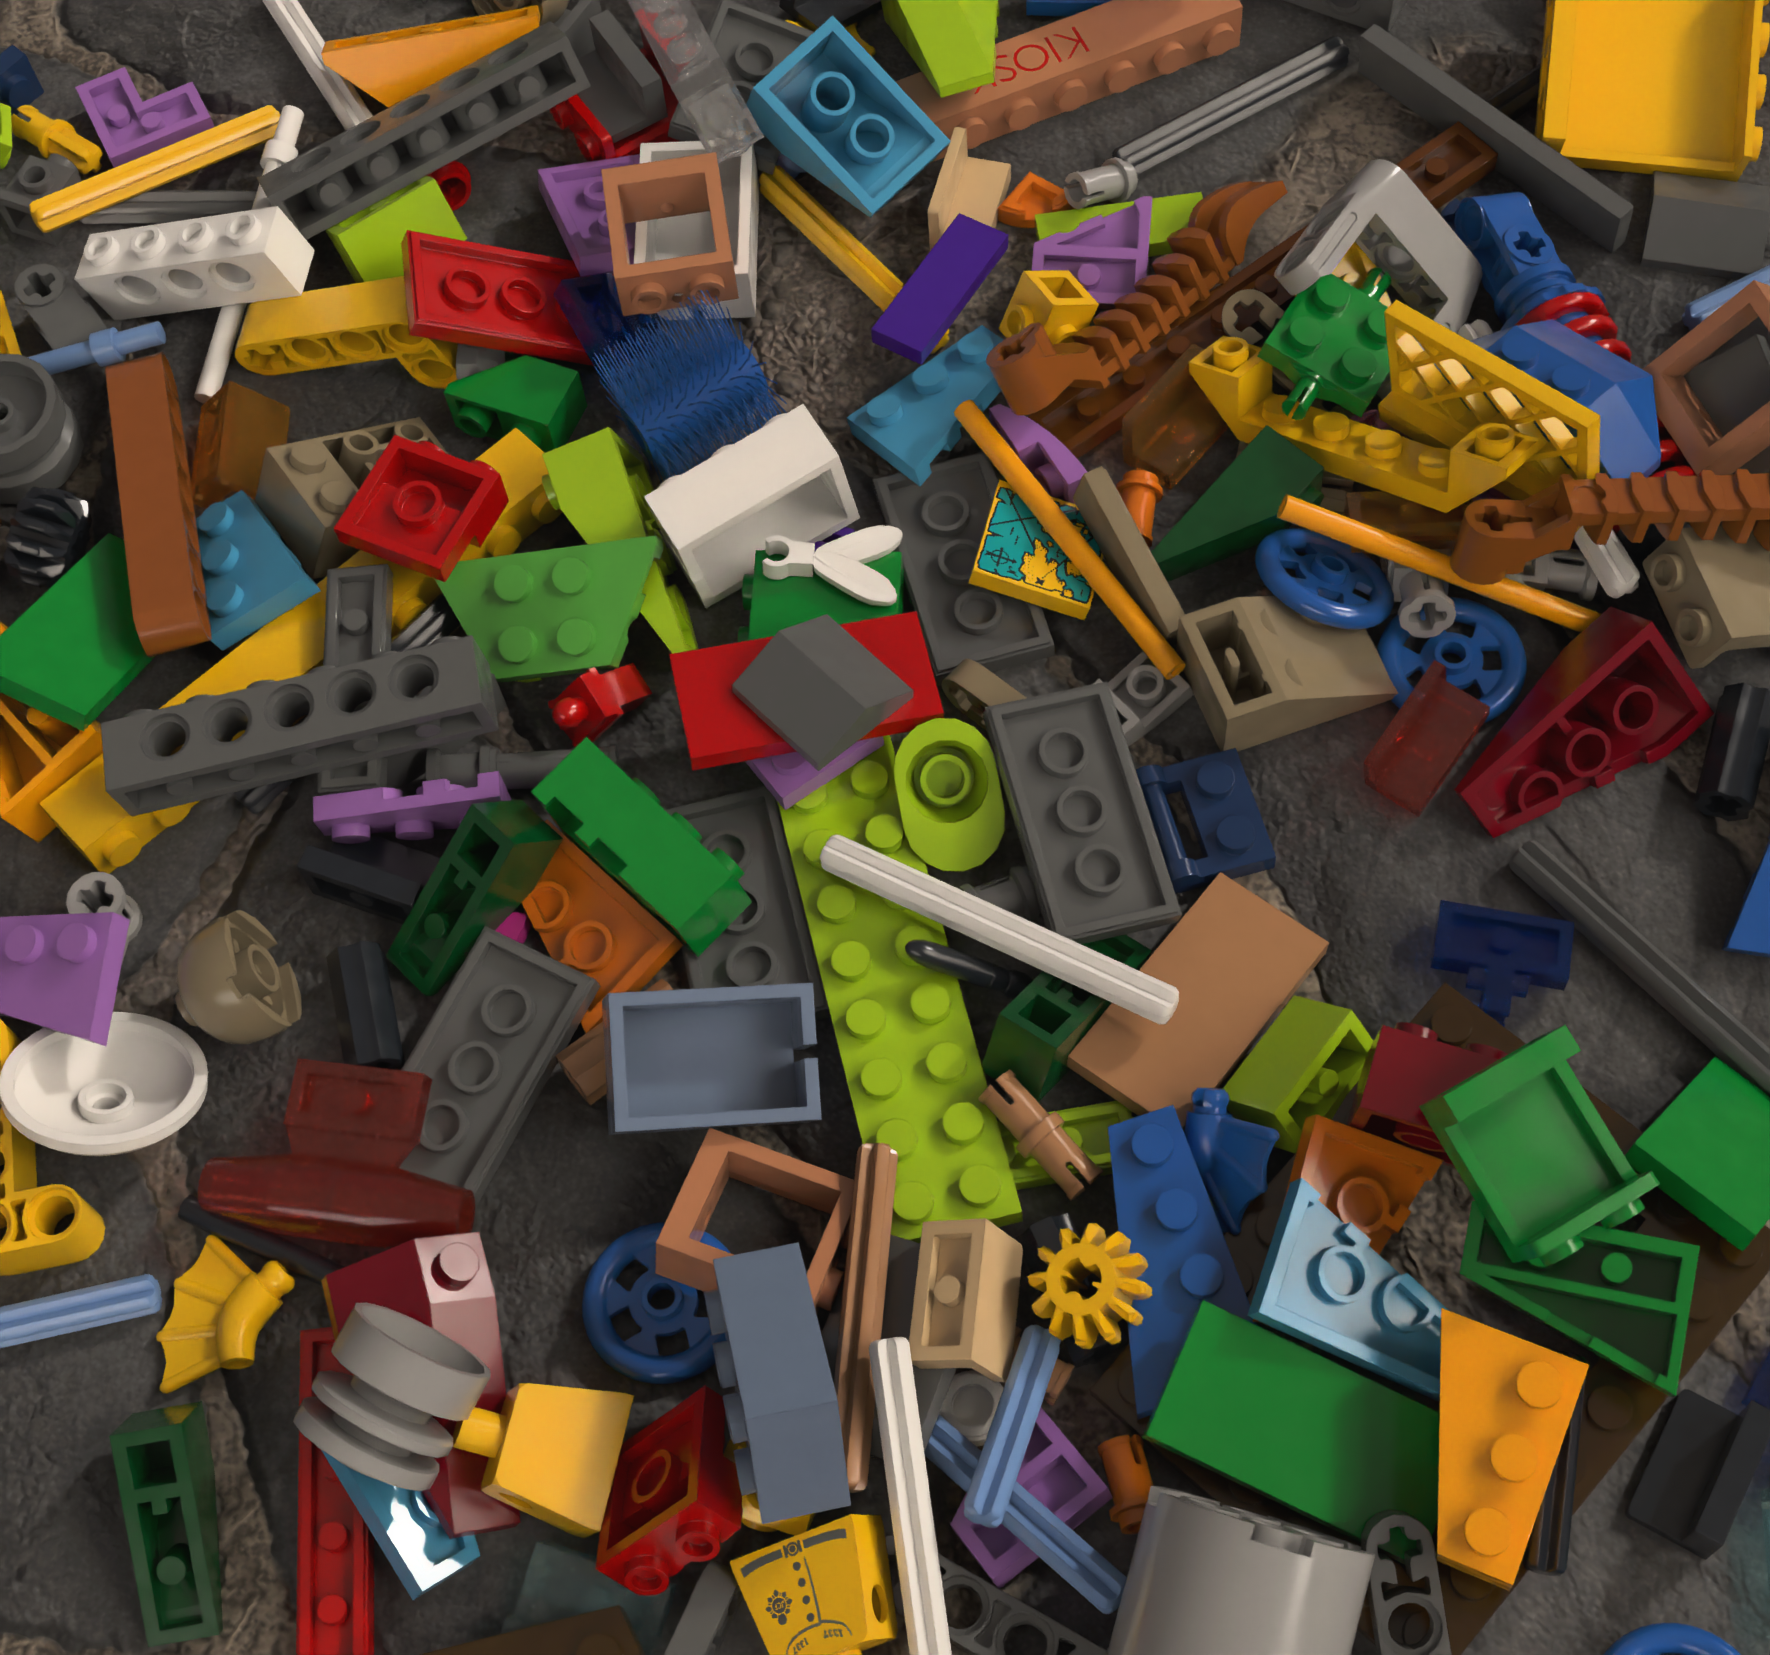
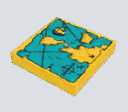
M999 479L968 583L1085 620L1095 590L1009 483ZM1050 496L1101 560H1103V554L1076 504Z

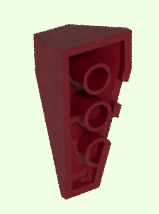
M1609 607L1563 648L1454 790L1486 834L1495 838L1560 807L1564 798L1589 786L1598 789L1615 781L1614 774L1640 762L1649 765L1668 756L1707 721L1714 712L1654 623L1642 617Z
M479 1232L415 1238L325 1275L321 1282L334 1340L337 1339L356 1303L367 1302L409 1316L439 1331L481 1359L490 1369L491 1377L475 1407L501 1414L506 1397V1386L496 1296ZM432 1416L453 1437L457 1421ZM452 1447L448 1456L434 1457L439 1463V1473L431 1488L422 1491L449 1539L515 1528L521 1523L519 1509L481 1491V1484L489 1457Z

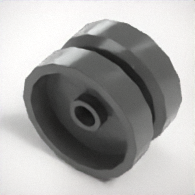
M0 354V504L18 505V502L25 498L26 493L33 487L56 489L65 484L79 466L84 442L81 426L71 409L64 402L63 395L53 378L43 366L20 354Z

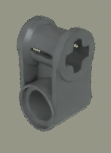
M36 264L26 268L19 274L15 281V294L31 316V321L49 351L87 341L91 333L107 329L93 307L87 301L84 302L63 273L55 266ZM75 369L67 370L65 372L69 374Z

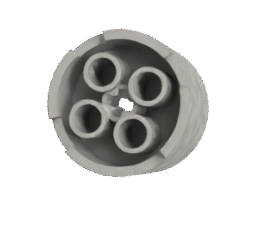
M1151 1486L1107 1655H1351L1375 1554L1361 1550V1546L1279 1518L1266 1517L1228 1505L1220 1506L1219 1501L1160 1486Z

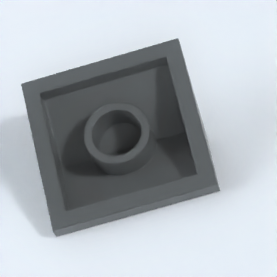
M1654 171L1651 179L1640 266L1739 280L1760 270L1770 224L1769 186Z
M827 614L779 630L732 685L733 693L818 771L913 698V689Z

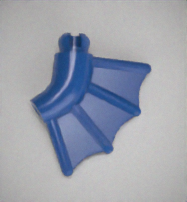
M1198 1087L1191 1094L1192 1111H1186L1184 1134L1222 1233L1230 1232L1232 1235H1237L1241 1232V1221L1249 1203L1268 1189V1158L1275 1142L1279 1140L1280 1134L1276 1129L1232 1118V1114L1227 1113L1229 1095L1224 1089Z

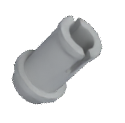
M1117 157L1105 160L1101 167L1069 173L1065 182L1069 184L1080 183L1064 186V193L1068 203L1076 209L1085 208L1088 205L1106 200L1113 203L1124 202L1137 188V173L1130 162L1123 161Z

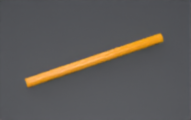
M966 400L955 409L954 416L1164 678L1170 680L1181 673L1186 666L1185 662L974 401Z
M1286 494L1279 506L1277 518L1580 633L1601 615L1599 612L1506 577L1500 582L1489 585L1468 582L1460 578L1452 570L1450 565L1451 556L1291 495Z

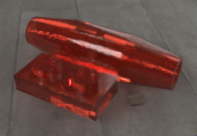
M300 1058L297 1059L283 1122L286 1125L292 1154L213 1157L205 1164L198 1186V1200L203 1211L278 1235L375 1248H393L415 1238L471 1233L475 1218V1197L472 1190L399 1168L415 1145L420 1143L433 1079L425 1073Z

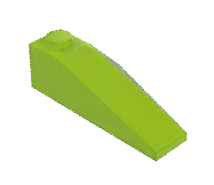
M881 0L885 21L940 98L994 83L996 67L995 38H998L997 17L1000 13L998 0Z

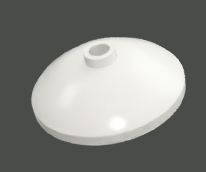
M127 1012L112 1013L107 1046L42 1028L22 1041L12 1051L5 1061L0 1074V1101L9 1122L20 1133L38 1144L60 1152L82 1156H110L129 1153L163 1140L187 1124L197 1113L205 1099L208 1088L207 1062L201 1048L194 1039L180 1028L166 1021L147 1015Z

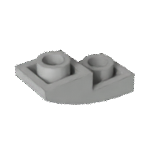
M1143 651L1108 682L1128 747L1154 729L1194 695L1191 686L1179 674L1170 680H1166ZM1098 679L1093 684L1102 683V681Z

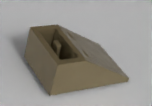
M420 417L266 448L255 501L312 579L326 577L327 569L338 568L360 551L357 548L339 542L333 528L394 435L416 443L422 440L431 442L448 454Z
M1276 596L1236 597L1179 616L1176 652L1186 664L1183 672L1220 752L1236 748L1238 752L1392 700L1398 694L1366 629H1342L1316 622L1292 610Z

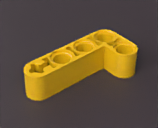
M404 276L302 292V296L251 302L248 306L235 349V358L238 363L247 370L261 375H280L397 358L413 378L428 387L446 389L449 383L458 380L456 377L458 343L409 335Z
M1 1019L0 1074L9 1055L22 1042ZM1 1107L0 1166L4 1165V1170L0 1175V1229L7 1226V1230L0 1241V1276H12L77 1263L89 1258L98 1250L104 1240L105 1225L103 1218L73 1188L63 1184L37 1187L35 1142L20 1133L9 1122ZM74 1213V1219L70 1226L63 1232L54 1235L58 1222L64 1216Z

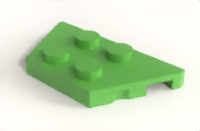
M654 535L459 561L446 582L437 579L435 581L467 636L472 635L489 663L490 672L495 675L496 680L499 682L584 673L593 667L597 671L617 669L629 641L627 636L629 626L638 618L646 597L641 592L654 558L660 560L664 549L663 539Z

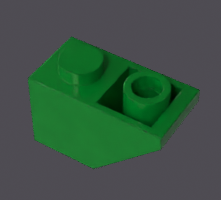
M528 355L451 382L443 392L455 426L464 433L476 438L487 436L500 440L514 428H517L544 453L567 444L588 406L578 371Z

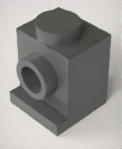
M52 153L47 160L29 155L6 189H0V212L11 232L58 246L74 222L51 232L43 233L32 219L29 204L39 198L81 182L77 167L70 160L59 154Z

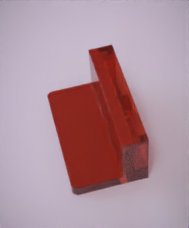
M1434 660L1363 763L1365 785L1419 817L1488 718L1490 707L1446 681V666Z

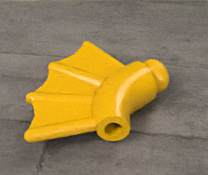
M213 1234L206 1237V1243L198 1260L187 1272L174 1280V1307L165 1326L156 1334V1339L158 1342H161L166 1359L164 1375L159 1387L162 1393H171L221 1367L226 1369H243L254 1364L255 1345L260 1330L283 1304L281 1297L289 1293L295 1285V1279L287 1273L288 1270L281 1263L274 1260L268 1261L257 1274L219 1237Z

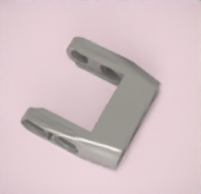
M1371 160L1322 206L1278 265L1274 277L1290 295H1296L1306 290L1320 277L1331 274L1352 244L1356 242L1377 268L1382 269L1381 273L1383 275L1385 272L1389 273L1392 280L1391 285L1412 309L1457 334L1469 315L1483 276L1482 267L1477 258L1399 166L1387 160ZM1414 337V339L1417 341V343H1418V344L1421 346V348L1425 351V349L1422 347V345H1421V344L1418 342V340ZM1390 373L1376 393L1381 400L1392 391Z

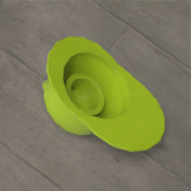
M935 718L917 725L902 739L894 759V780L903 829L910 847L926 864L942 871L964 872L982 865L997 850L1005 831V809L996 761L989 742L974 726L956 718Z

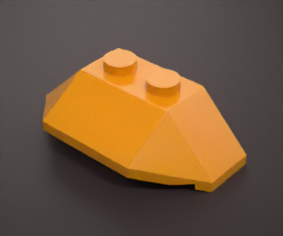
M534 5L509 11L326 41L321 55L324 65L389 108L540 27L539 7Z

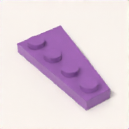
M114 912L0 917V1015L107 1046L130 920Z

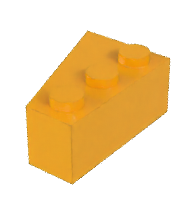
M0 622V635L8 628L2 622ZM0 692L1 818L37 843H40L57 826L39 803L103 753L101 724L95 719L82 731Z
M1441 1308L1437 1561L1510 1591L1589 1364Z

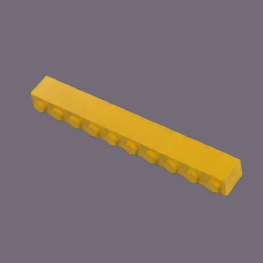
M514 428L475 459L487 463L500 473L509 502L482 546L479 548L469 544L459 561L511 555L524 539L543 524L554 521L562 513L561 508L558 510L553 508L543 487L542 476L549 474L542 456L544 452L517 428ZM360 550L338 568L379 564L389 565L393 572L392 639L442 591L434 578ZM327 577L317 584L321 590L320 592L263 626L159 709L183 704L189 698L197 695L208 694L217 696L246 689L251 683L260 680L280 681L305 675L310 670L323 666ZM303 716V717L299 718L298 720H296L295 723H294L292 726H294L297 722H299V721H300L302 718H304L305 716ZM245 730L237 733L231 741H234L238 739L240 736H242ZM183 745L177 747L171 755L177 753ZM102 753L39 804L59 830L98 872L110 874L117 867L124 866L135 859L141 848L164 829L181 822L188 815L191 808L199 801L130 816L106 792Z

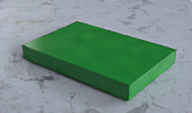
M1715 1056L1637 1139L1626 1153L1625 1158L1638 1173L1652 1170L1660 1183L1657 1186L1660 1190L1736 1248L1744 1251L1770 1219V1096Z

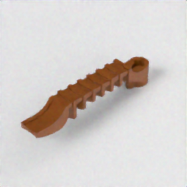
M1283 180L1237 182L1222 187L1200 200L1190 214L1188 228L1177 230L1167 237L1173 253L1156 258L1151 264L1156 275H1150L1138 280L1133 285L1136 293L1119 297L1114 302L1116 309L1098 314L1093 319L1096 326H1089L1078 330L1072 336L1074 342L1052 345L1043 325L1037 322L1030 324L1019 334L1011 336L996 345L987 355L986 363L1012 412L1016 415H1029L1038 412L1051 404L1067 387L1105 389L1110 384L1108 380L1110 376L1115 372L1126 371L1130 366L1129 360L1135 354L1146 353L1151 348L1149 344L1151 340L1156 336H1165L1171 330L1169 325L1174 320L1186 318L1191 313L1189 307L1197 301H1205L1210 296L1209 290L1213 286L1223 284L1230 278L1228 272L1244 261L1247 239L1255 221L1265 210L1288 193Z
M1736 469L1735 474L1715 475L1712 470H1701L1699 476H1679L1677 471H1666L1664 477H1644L1641 472H1631L1629 478L1610 479L1606 473H1596L1594 479L1576 480L1573 479L1571 474H1560L1557 483L1524 500L1480 499L1469 504L1465 510L1451 553L1450 565L1460 578L1479 585L1494 584L1500 582L1506 574L1523 572L1524 566L1528 561L1557 550H1569L1578 526H1583L1587 535L1596 545H1606L1614 525H1619L1623 534L1632 543H1642L1649 524H1655L1658 531L1667 541H1678L1685 522H1689L1694 532L1702 540H1713L1722 521L1723 529L1735 543L1746 544L1753 529V534L1763 548L1770 551V473L1750 474L1747 469Z

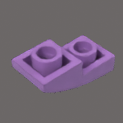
M1001 404L989 408L991 424L1046 492L1052 497L1075 504L1073 500L1074 493L1083 474L1087 473L1079 460L1062 442L1024 415H1016L1012 412L1011 408Z

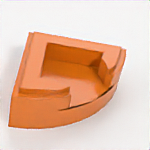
M1029 172L998 207V221L1019 228H1035V214L1072 210L1075 208L1068 203L1064 189Z

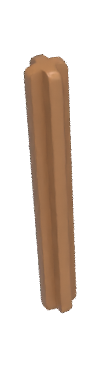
M885 1143L862 1144L857 1151L834 1387L839 1406L850 1493L864 1491L868 1483L875 1408V1392L869 1346L871 1342L881 1339L898 1161L896 1150L890 1148Z

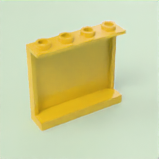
M1547 0L1535 136L1580 168L1653 174L1654 171L1737 182L1748 163L1757 161L1762 146L1763 129L1762 127L1755 126L1756 110L1761 108L1766 92V75L1758 74L1759 58L1765 56L1770 38V23L1762 22L1763 6L1766 7L1770 0Z

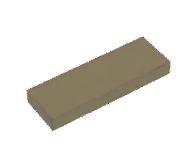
M1101 466L1084 473L1073 496L1077 508L1114 576L1168 643L1174 647L1177 644L1179 616L1185 615L1107 470Z

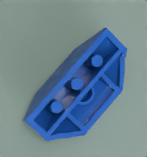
M1553 319L1516 325L1470 340V342L1599 414L1600 473H1606L1609 479L1629 478L1631 472H1641L1644 477H1648L1660 466L1661 450L1653 375ZM1462 364V366L1465 368V370L1468 372L1471 378L1474 379V377L1471 375V373L1468 371L1465 365ZM1436 365V368L1440 371V373L1443 375L1446 381L1450 384V382L1447 380V378ZM1483 392L1487 399L1490 401V403L1493 405V407L1496 409V411L1500 413L1496 406L1493 404V402L1490 400V398L1487 396V394ZM1513 394V396L1516 398V400L1523 408L1524 405L1521 403L1518 397L1515 394ZM1459 397V398L1462 400V402L1465 404V406L1468 408V410H1470L1469 407L1466 405V403L1463 401V399H1462L1461 397ZM1533 421L1537 428L1540 430V432L1543 434V436L1546 438V440L1550 442V440L1539 427V425L1536 423V421ZM1563 422L1572 436L1577 437V430ZM1559 456L1561 460L1564 462V464L1569 469H1571L1569 465L1566 463V461L1563 459V457Z

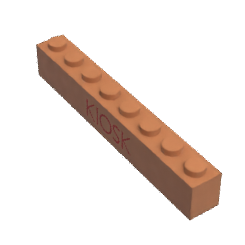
M1112 0L995 44L996 67L994 83L940 98L923 72L895 82L949 140H951L955 127L966 128L967 149H973L989 140L1016 130H1023L1034 123L1063 112L1076 110L1087 103L1114 93L1126 91L1132 86L1164 74H1171L1182 67L1212 56L1221 55L1230 49L1238 47L1240 45L1243 6L1239 0ZM948 146L932 162L945 158Z

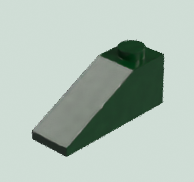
M1266 425L1151 551L1167 582L1255 547L1268 534L1289 528L1292 523L1277 518L1279 506L1286 494L1320 506L1324 498V494L1321 492L1324 467Z
M521 799L471 804L389 948L386 957L426 997L435 995L461 968L483 928L486 926L496 930L534 890L563 838Z
M1126 934L1081 944L1136 970H1140L1152 954L1151 949ZM1043 971L999 1013L982 1062L983 1072L996 1080L1003 1073L1011 1070L1017 1080L1039 1102L1070 1070L1067 1067L1068 1055L1112 1002Z
M202 1401L132 1413L109 1435L148 1647L220 1635L223 1631L215 1470Z

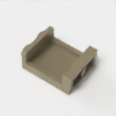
M1722 526L1718 527L1713 540H1702L1694 532L1693 527L1683 528L1678 541L1666 540L1644 559L1643 568L1690 668H1704L1721 653L1728 650L1770 647V551H1767L1758 542L1753 534V529L1747 543L1741 544L1735 543Z

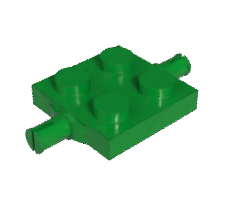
M1372 268L1359 289L1333 274L1320 277L1314 284L1295 296L1257 356L1283 371L1295 384L1287 399L1282 403V410L1287 416L1299 400L1301 402L1294 412L1292 419H1303L1317 397L1334 402L1358 417H1362L1390 373L1384 311L1388 307L1379 302L1386 289L1391 285L1392 280L1388 272H1385L1378 284L1374 286L1382 269Z

